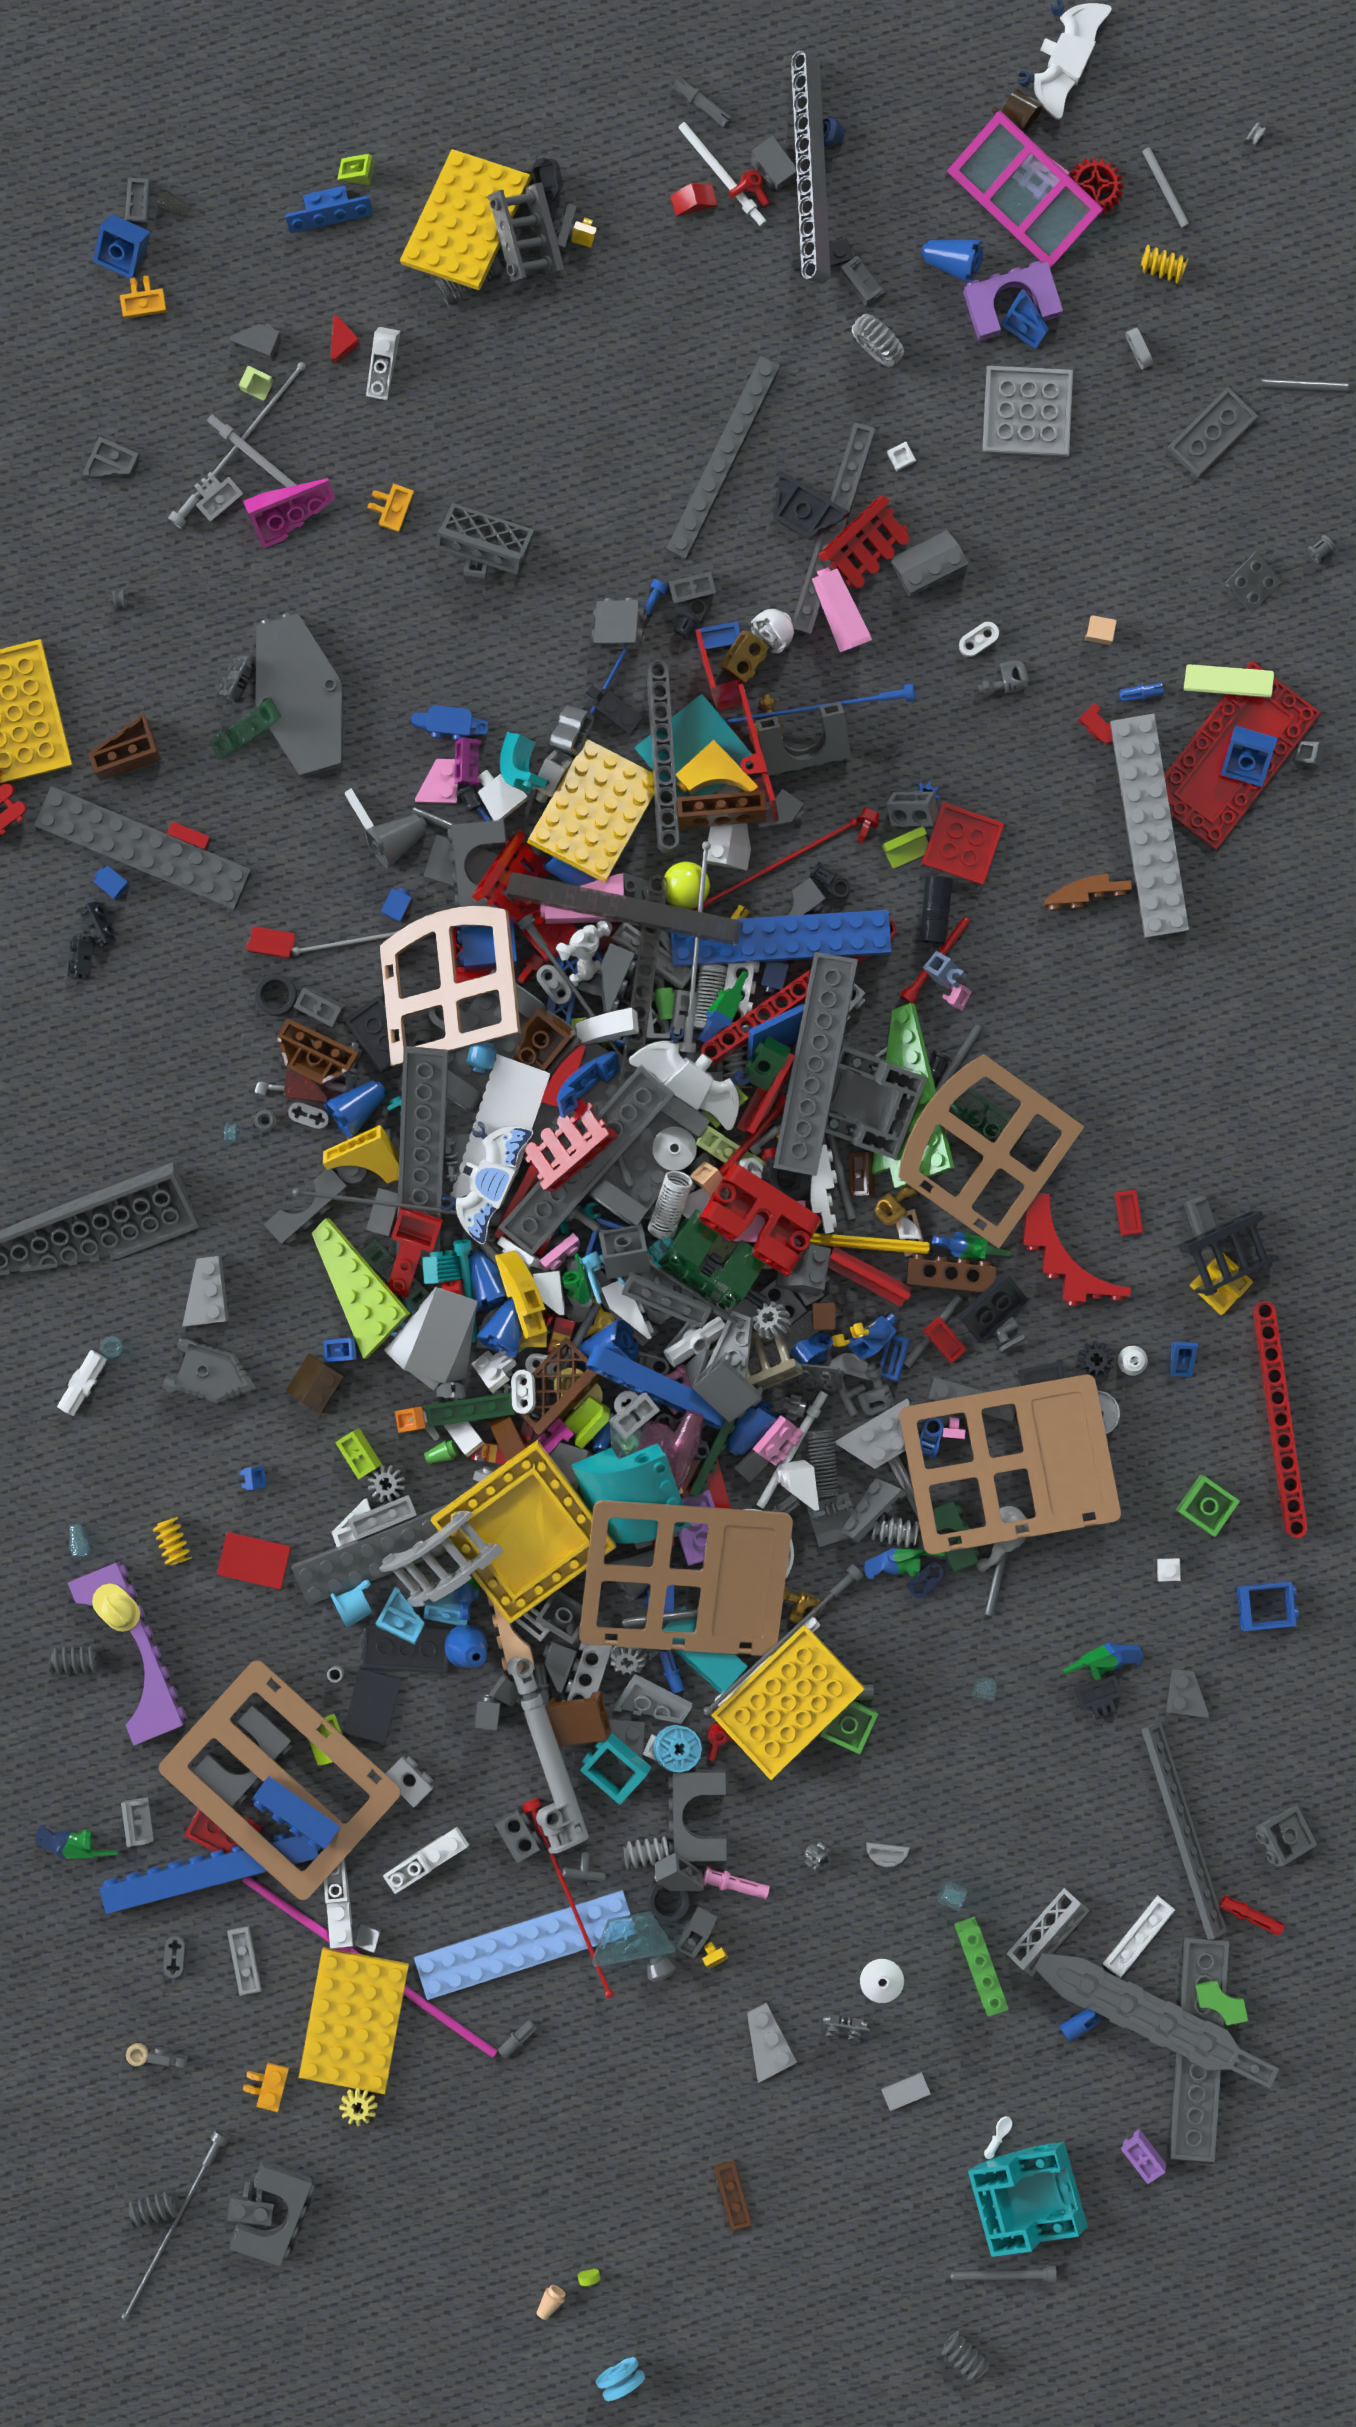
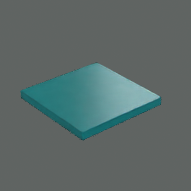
M703 694L699 695L672 717L675 774L713 740L740 768L742 760L753 755ZM663 732L656 733L657 737L661 740L667 738ZM649 735L634 748L653 771L651 735ZM658 754V758L660 760H668V756L666 754ZM747 762L745 764L746 769L753 763ZM666 774L659 775L661 781H670ZM727 784L706 786L692 795L687 791L683 793L676 785V796L678 798L714 795Z

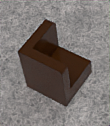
M812 1303L813 1330L835 1329L834 1303Z

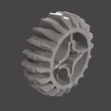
M863 314L855 321L851 329L853 336L861 347L877 362H880L883 366L892 367L900 361L904 355V349L890 328L870 314Z

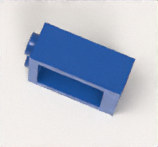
M1279 1581L1236 1586L1241 1630L1251 1631L1296 1626V1620H1299V1611L1297 1607H1294L1297 1591L1292 1582ZM1284 1588L1287 1619L1252 1623L1249 1591Z

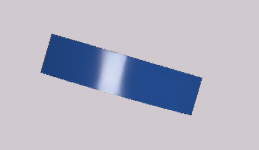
M613 1051L593 1059L575 1071L565 1081L556 1099L562 1118H565L578 1107L577 1099L599 1080L607 1082L620 1071L617 1052Z

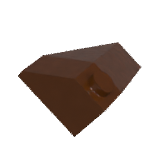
M538 1008L524 1024L512 1060L546 1071L577 1033L561 1019Z

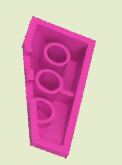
M327 478L265 492L243 502L264 549L285 540L289 536L288 533L297 526L300 528L308 517L312 514H317L336 497Z

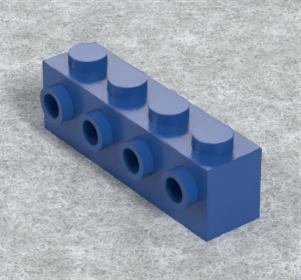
M270 1776L266 1778L252 1798L255 1801L253 1805L262 1812L267 1810L272 1813L273 1816L271 1818L280 1825L286 1823L291 1827L289 1830L291 1833L299 1838L301 1836L309 1840L307 1844L317 1851L320 1848L325 1850L340 1829L339 1825Z

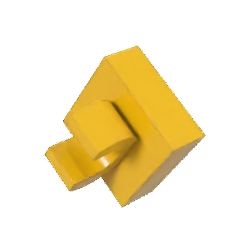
M584 218L583 223L576 221L571 242L592 248L597 229L591 226L593 220Z
M712 1942L704 1945L708 1955L702 1959L709 1969L729 1959L725 1950L722 1948L716 1950Z

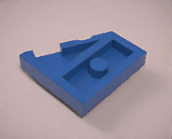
M1024 289L1020 291L1000 324L1035 349L1049 330Z

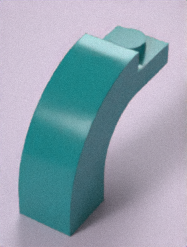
M507 732L500 755V771L504 781L510 786L530 794L531 789L535 790L536 787L545 789L548 780L529 771V760L536 742L519 734Z

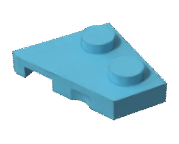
M395 1587L376 1622V1626L412 1644H416L425 1627V1623L416 1614L410 1603L406 1601L400 1590Z

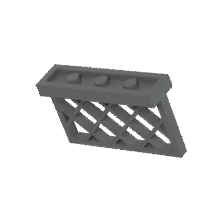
M452 503L442 526L438 529L435 548L518 574L520 564L532 539L534 530ZM453 513L463 514L464 518L456 520ZM481 520L485 524L476 526L474 521ZM469 523L471 528L463 530L460 525ZM455 526L458 532L449 530L447 528ZM499 526L504 528L505 531L497 533L494 528ZM489 529L492 535L484 537L481 531ZM475 533L479 539L467 535ZM520 533L527 537L518 540L514 534ZM509 536L513 541L504 544L501 538ZM496 540L499 546L489 542ZM517 547L519 552L510 550V548Z

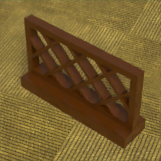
M567 1337L532 1373L534 1379L542 1378V1390L535 1391V1394H542V1406H535L534 1408L542 1409V1418L535 1423L532 1420V1412L520 1414L539 1436L544 1433L547 1437L551 1433L547 1429L558 1418L562 1421L603 1378V1376L589 1369L583 1374H576V1362H585L587 1364L588 1358ZM566 1345L572 1349V1359H561L562 1350ZM557 1362V1375H547V1366L550 1363ZM561 1362H572V1374H561ZM572 1377V1386L568 1390H561V1378ZM547 1378H557V1390H546ZM527 1379L522 1383L523 1386L527 1384ZM547 1393H557V1402L553 1406H546Z

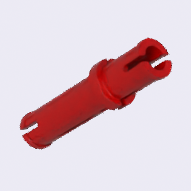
M1224 1895L1221 1899L1219 1908L1236 1915V1918L1249 1921L1276 1936H1280L1283 1932L1284 1923L1248 1907L1247 1903H1240L1227 1895Z

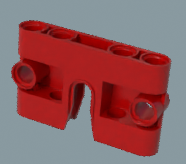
M732 1163L718 1187L712 1193L711 1199L699 1217L700 1221L733 1242L752 1224L756 1215L762 1216L765 1223L757 1236L752 1255L778 1272L789 1276L804 1250L809 1246L811 1238L822 1221L821 1218L744 1167ZM720 1191L727 1194L728 1200L720 1196ZM794 1239L800 1241L801 1247H797L794 1244Z

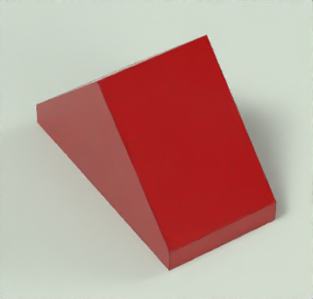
M691 183L671 195L676 217L718 206L713 186L710 184Z
M333 316L331 361L332 364H338L360 343L338 316Z

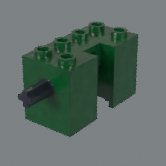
M695 1209L680 1226L657 1264L662 1266L663 1270L678 1277L683 1284L697 1290L704 1298H708L716 1303L717 1307L730 1313L744 1298L761 1308L763 1303L766 1302L767 1297L751 1286L765 1263L752 1255L754 1248L743 1240L738 1243L730 1254L726 1255L722 1263H720L722 1257L712 1252L711 1255H708L707 1253L719 1233L702 1223L699 1219L702 1212Z

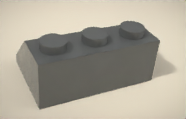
M947 530L889 559L909 598L967 569L969 564L959 544Z

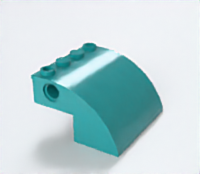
M657 1443L621 1459H618L613 1449L609 1448L571 1465L584 1502L592 1512L595 1503L600 1500L684 1506L666 1454L663 1453ZM612 1517L608 1520L607 1532L615 1543L647 1542L656 1539L658 1521ZM676 1522L673 1533L689 1527L691 1524L688 1522Z
M1065 2142L1034 2146L1001 2155L968 2170L991 2257L1031 2252L1040 2242L1079 2237L1088 2227Z

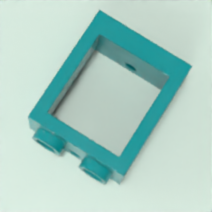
M611 1733L606 1741H599L595 1745L597 1750L594 1753L590 1751L583 1758L582 1762L584 1765L580 1771L620 1805L647 1776L651 1766ZM607 1748L635 1771L621 1789L593 1766Z

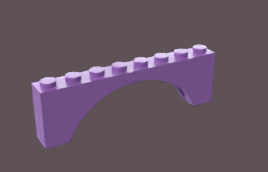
M120 1561L68 1582L76 1603L93 1606L94 1593L105 1584L118 1585L134 1601L135 1597H137L134 1586L129 1585L126 1579L129 1576L127 1568L124 1564L121 1565ZM138 1605L140 1609L139 1621L135 1627L129 1630L140 1649L145 1672L141 1701L136 1712L126 1724L133 1745L185 1724L184 1719L187 1718L183 1707H179L177 1704L178 1694L175 1687H170L168 1678H170L169 1671L166 1666L162 1667L159 1658H162L159 1647L153 1645L151 1640L154 1637L151 1627L149 1625L146 1626L144 1623L145 1613L141 1605Z

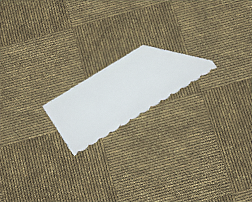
M496 1054L493 1071H491L490 1080L486 1084V1091L483 1094V1101L480 1103V1111L476 1115V1122L473 1124V1128L478 1132L482 1131L478 1126L480 1121L484 1123L487 1135L505 1127L532 1129L550 1073ZM472 1132L469 1137L470 1141L466 1145L463 1162L459 1167L461 1174L457 1176L458 1180L454 1183L453 1192L450 1195L455 1198L463 1197L471 1192L469 1188L473 1178L462 1174L466 1163L469 1162L479 1167L480 1162L487 1156V1149L482 1143L483 1139L473 1136ZM527 1143L519 1153L517 1167H520Z

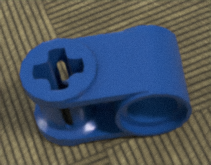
M818 1333L795 1344L791 1349V1354L800 1364L815 1365L826 1360L828 1356L827 1351L832 1347L833 1339L826 1333Z
M938 1417L925 1419L919 1435L922 1454L931 1456V1459L934 1460L943 1432V1423ZM932 1420L939 1423V1428L935 1432H930L927 1429L928 1423Z

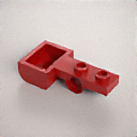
M400 1208L391 1239L401 1242L387 1286L392 1293L407 1298L422 1249L433 1252L443 1224L442 1219L412 1209Z

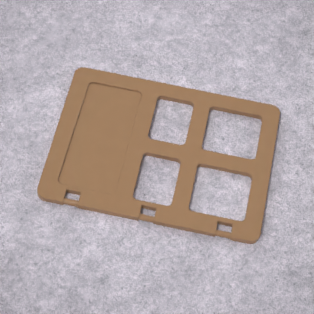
M1091 1375L1069 1377L904 1407L899 1413L923 1547L929 1554L1117 1521L1121 1516L1096 1381ZM1013 1404L1016 1408L1023 1452L992 1458L988 1451L981 1411L985 1408ZM964 1413L967 1419L974 1457L973 1461L935 1469H926L917 1421ZM1026 1469L1036 1515L1031 1519L1004 1523L1001 1519L994 1475L1001 1472ZM973 1477L977 1478L986 1525L976 1529L942 1535L938 1534L929 1493L930 1485ZM1095 1513V1520L1083 1521L1082 1514ZM1028 1524V1532L1016 1534L1015 1526ZM961 1536V1544L949 1546L948 1538Z
M609 1500L596 1502L593 1508L579 1631L581 1642L586 1645L598 1646L610 1645L630 1648L675 1649L694 1652L739 1653L764 1656L778 1643L793 1525L791 1516L783 1512ZM610 1518L658 1521L654 1561L651 1567L604 1563L608 1520ZM676 1522L708 1525L704 1565L701 1570L672 1569L669 1567L673 1530ZM603 1581L648 1583L651 1585L647 1621L644 1629L608 1628L596 1625L600 1589ZM669 1585L701 1588L696 1630L693 1633L662 1630L666 1589ZM605 1633L618 1634L617 1640H605ZM673 1638H685L684 1645L672 1644ZM740 1642H751V1649L739 1648Z

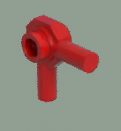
M750 169L741 176V183L729 191L731 198H735L744 191L755 193L763 207L770 203L761 188L763 186V178L758 170Z
M719 1723L709 1726L707 1737L711 1742L707 1759L716 1761L720 1745L728 1742V1740L734 1741Z

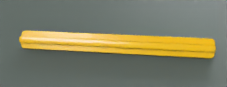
M814 1233L810 1240V1244L922 1254H928L930 1247L928 1242Z

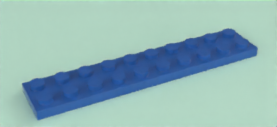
M889 910L701 921L697 966L813 959L815 952L841 957L890 955ZM697 921L670 923L673 967L693 966Z

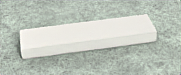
M1157 1895L1103 1962V1965L1121 1978L1173 1914L1175 1909Z

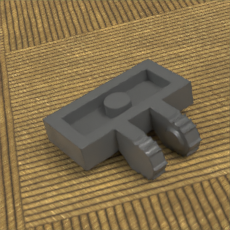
M245 2182L243 2198H230L227 2220L271 2226L274 2202L262 2201L263 2190L258 2188L256 2200L248 2199L251 2183Z

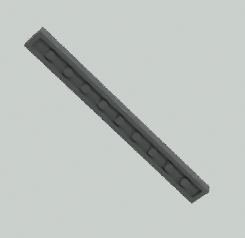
M760 356L666 548L667 551L686 560L780 367L779 364Z
M856 422L854 423L830 501L850 512L875 432V428ZM847 518L824 531L818 537L792 620L795 631L808 635L812 633L821 604L812 578L817 577V572L828 567L830 571L832 569L829 566L832 563L830 559L822 561L818 554L844 530Z
M1152 1723L1141 1729L1195 1897L1207 1939H1215L1227 1932L1162 1723Z

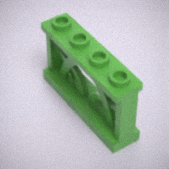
M975 1917L955 1923L954 1926L987 2016L1008 2010L1005 1997Z

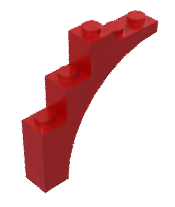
M1038 1193L1024 1212L1022 1245H1027V1250L1040 1251V1247H1044L1042 1273H1047L1048 1278H1060V1274H1064L1062 1300L1067 1301V1305L1080 1306V1302H1086V1294H1089V1298L1102 1299V1295H1111V1300L1124 1301V1296L1130 1297L1131 1288L1113 1285L1094 1277L1083 1270L1069 1256L1061 1245L1053 1226L1050 1213V1194Z

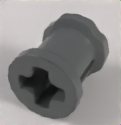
M1323 535L1319 542L1312 547L1309 546L1306 551L1314 562L1320 563L1321 558L1327 553L1335 551L1336 547L1328 536Z

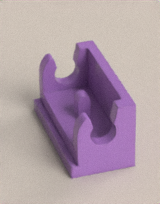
M1138 2129L1134 2132V2136L1131 2139L1127 2138L1123 2141L1121 2150L1145 2182L1149 2184L1165 2173L1166 2163L1142 2131Z

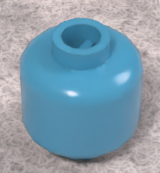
M484 1042L470 1046L467 1064L473 1066L472 1071L485 1073L486 1070L493 1069L496 1054L498 1053L497 1049L493 1047V1043Z

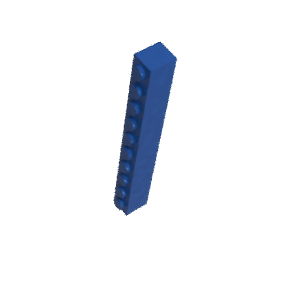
M285 1832L277 1834L273 1840H269L294 1864L316 1859L320 1854V1849L317 1851L308 1845L309 1840L304 1836H301V1838L294 1834L287 1836ZM235 1845L231 1847L232 1851L224 1853L223 1849L211 1852V1856L202 1858V1855L189 1858L190 1862L181 1864L179 1860L169 1863L167 1868L160 1869L159 1866L149 1868L147 1873L139 1875L138 1872L125 1875V1879L117 1880V1877L105 1880V1884L99 1889L105 1912L108 1914L267 1872V1870L241 1846Z

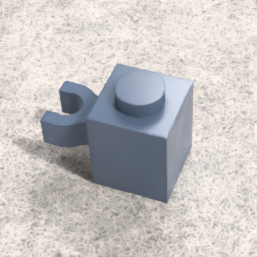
M935 951L923 967L933 981L947 989L951 985L958 988L959 984L955 980L958 977L965 979L967 976L950 958L938 951Z

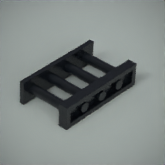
M1251 1210L1178 1245L1181 1253L1193 1255L1204 1284L1195 1289L1196 1293L1205 1294V1296L1218 1292V1288L1258 1269H1267L1273 1266L1272 1262L1279 1260L1278 1255L1266 1254L1258 1233L1257 1222L1264 1219L1262 1211ZM1244 1228L1249 1231L1259 1258L1250 1263L1247 1261L1238 1237L1239 1231ZM1225 1237L1230 1238L1240 1268L1231 1272L1220 1247L1221 1239ZM1206 1246L1212 1248L1222 1274L1221 1277L1215 1280H1211L1201 1254L1202 1248Z

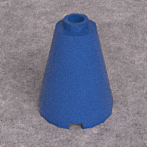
M979 239L929 240L927 244L924 243L921 256L924 257V262L966 283H972V281L976 280L972 279L974 271L978 273L981 266L983 249H980L979 245L983 244V241Z
M554 856L552 858L549 857L542 866L545 870L574 888L598 881L595 877Z
M372 1080L328 1100L324 1106L329 1116H333L337 1121L335 1124L348 1137H352L384 1100L386 1090L379 1081L375 1083Z
M482 1249L470 1253L471 1257L468 1258L473 1299L477 1301L476 1311L479 1312L482 1309V1312H486L502 1306V1302L508 1298L499 1268Z
M509 1297L478 1333L477 1338H480L479 1341L497 1353L499 1351H506L504 1356L514 1358L518 1353L523 1331L512 1297Z
M624 1319L613 1321L582 1342L578 1349L588 1359L594 1345H597L625 1358L634 1360L638 1355L637 1340L633 1341L632 1334H634V1331L629 1323Z
M763 1399L756 1406L753 1407L751 1405L741 1418H736L735 1429L732 1434H729L726 1441L727 1449L734 1455H744L761 1440L781 1414L778 1411L774 1414L770 1409L773 1406Z
M470 1624L459 1625L452 1629L445 1639V1654L449 1661L462 1668H474L484 1664L487 1656L488 1642L483 1631Z

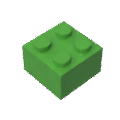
M1199 1475L1175 1511L1211 1536L1216 1537L1240 1501L1207 1477Z
M853 1701L819 1735L861 1754L878 1713Z

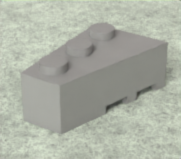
M222 1257L196 1259L182 1326L228 1322Z

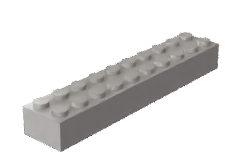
M1148 714L1111 721L1110 727L1144 938L1188 931L1189 926L1155 715Z

